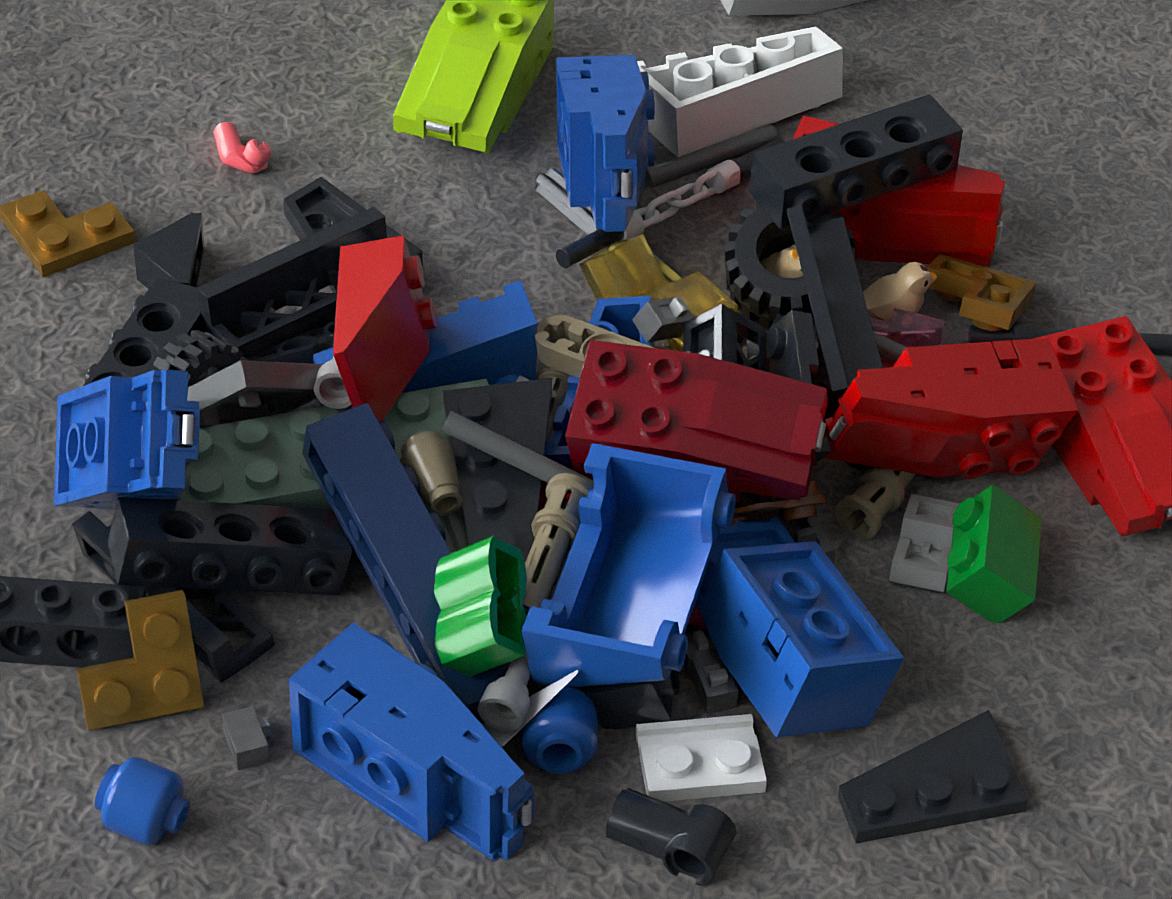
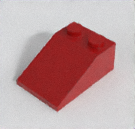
M404 235L340 247L333 355L352 408L368 403L378 421L385 418L430 352V330L438 328V317L432 296L424 298L421 289L424 288L425 279L420 257L418 255L410 256Z

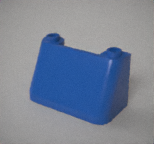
M592 443L584 464L585 473L592 474L594 489L589 490L587 498L581 497L578 509L581 523L552 600L543 599L540 608L531 606L522 628L531 681L533 684L548 687L576 670L579 671L578 674L566 687L667 680L672 670L680 671L684 664L688 644L687 636L684 634L721 527L729 528L732 523L736 496L735 494L728 493L725 468Z

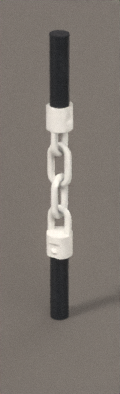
M777 138L734 161L726 160L717 164L698 177L695 183H689L676 190L669 191L652 200L647 207L634 210L626 231L605 232L603 229H598L556 251L557 262L561 267L569 268L617 242L623 244L641 235L645 228L673 216L679 208L690 206L715 193H723L738 185L740 179L751 174L752 154L754 152L784 143L785 141ZM704 182L707 183L709 189L703 185ZM693 190V196L685 200L681 199V195ZM666 201L672 206L662 213L655 209Z

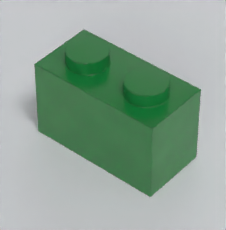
M992 484L974 498L969 497L962 501L953 514L951 551L947 560L949 569L946 593L988 621L1001 623L1035 601L1042 518Z

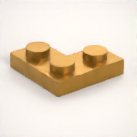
M45 190L0 205L1 221L42 277L135 243L134 230L113 202L92 208L69 218L64 217Z
M939 254L927 267L929 272L937 275V279L929 288L936 290V294L945 300L962 302L959 316L972 319V323L975 326L988 331L1009 330L1032 302L1037 284L1036 281L943 254Z
M183 590L124 601L134 657L76 669L88 731L204 707L186 597Z

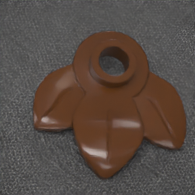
M811 481L808 496L801 497L800 500L774 497L775 502L735 508L734 516L738 518L733 519L731 525H735L737 520L772 519V517L783 514L784 521L817 516L816 505L826 503L825 494H819L817 481Z

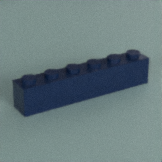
M365 403L307 425L302 454L415 663L430 667L448 685L478 721L482 720L478 714V705L485 689L490 683L505 677L511 661L471 677L442 665L435 648L436 625L441 609L434 594V584L438 561L440 558L451 554V551L445 542L446 534L440 517L434 510L428 511L419 496L420 486L416 474L409 465H402L394 451L395 442L388 424L384 420L378 421L369 404Z

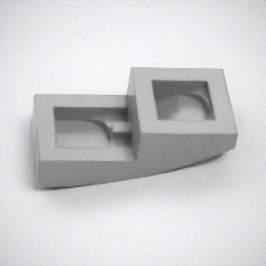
M915 494L910 495L903 517L900 538L892 560L889 576L890 582L944 593L949 569L947 560L951 551L953 533L952 517L959 503Z

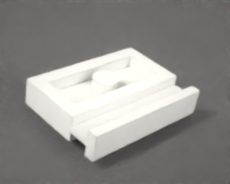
M752 714L636 724V740L640 753L646 794L648 796L665 802L763 793L766 791L767 780L757 734H754Z

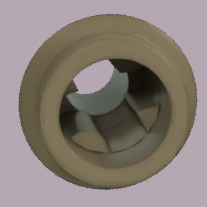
M424 431L411 436L401 448L402 457L400 462L403 466L409 465L413 469L419 482L420 495L430 507V510H434L439 516L455 512L462 505L463 498L460 493L461 489L453 445L435 431Z

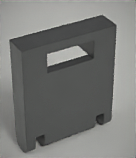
M240 360L188 387L187 401L199 402L200 427L277 415L278 413H288L317 399L314 393V385L318 370L323 364Z

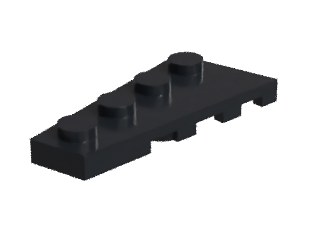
M552 378L443 390L446 419L449 413L453 411L544 456L552 396ZM449 435V440L454 449L461 489L460 493L463 498L461 511L467 547L495 536L520 549L525 563L535 539L531 524L538 512L542 480Z

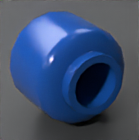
M565 686L522 728V749L528 761L537 768L553 774H566L579 770L587 765L597 752L598 711L590 697L582 691Z
M132 757L127 759L121 766L113 764L109 767L98 788L95 808L101 810V820L107 830L149 846L161 841L167 832L176 835L180 831L187 818L190 801L182 798L184 784L180 774L143 758Z

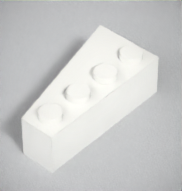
M817 27L760 37L756 39V47L751 48L732 45L731 43L714 46L713 55L688 60L685 52L666 56V64L645 68L643 60L637 61L640 72H648L649 90L653 89L655 116L654 120H648L649 132L676 157L700 150L768 124L776 123L806 110L818 108L822 104L842 97L843 48Z

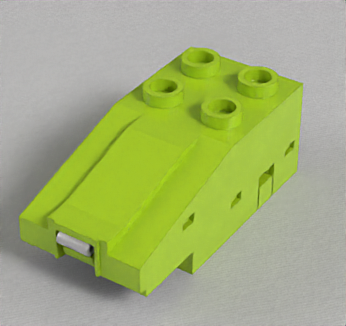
M446 0L429 29L394 111L393 130L397 133L402 132L419 136L422 139L426 136L453 142V146H461L489 154L500 132L507 133L553 48L554 0Z

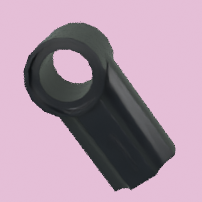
M630 788L627 790L622 789L613 804L610 818L606 824L607 838L662 859L664 866L672 875L678 876L680 872L697 879L695 884L699 886L710 883L737 834L736 826L731 818L713 806L696 804L686 811Z

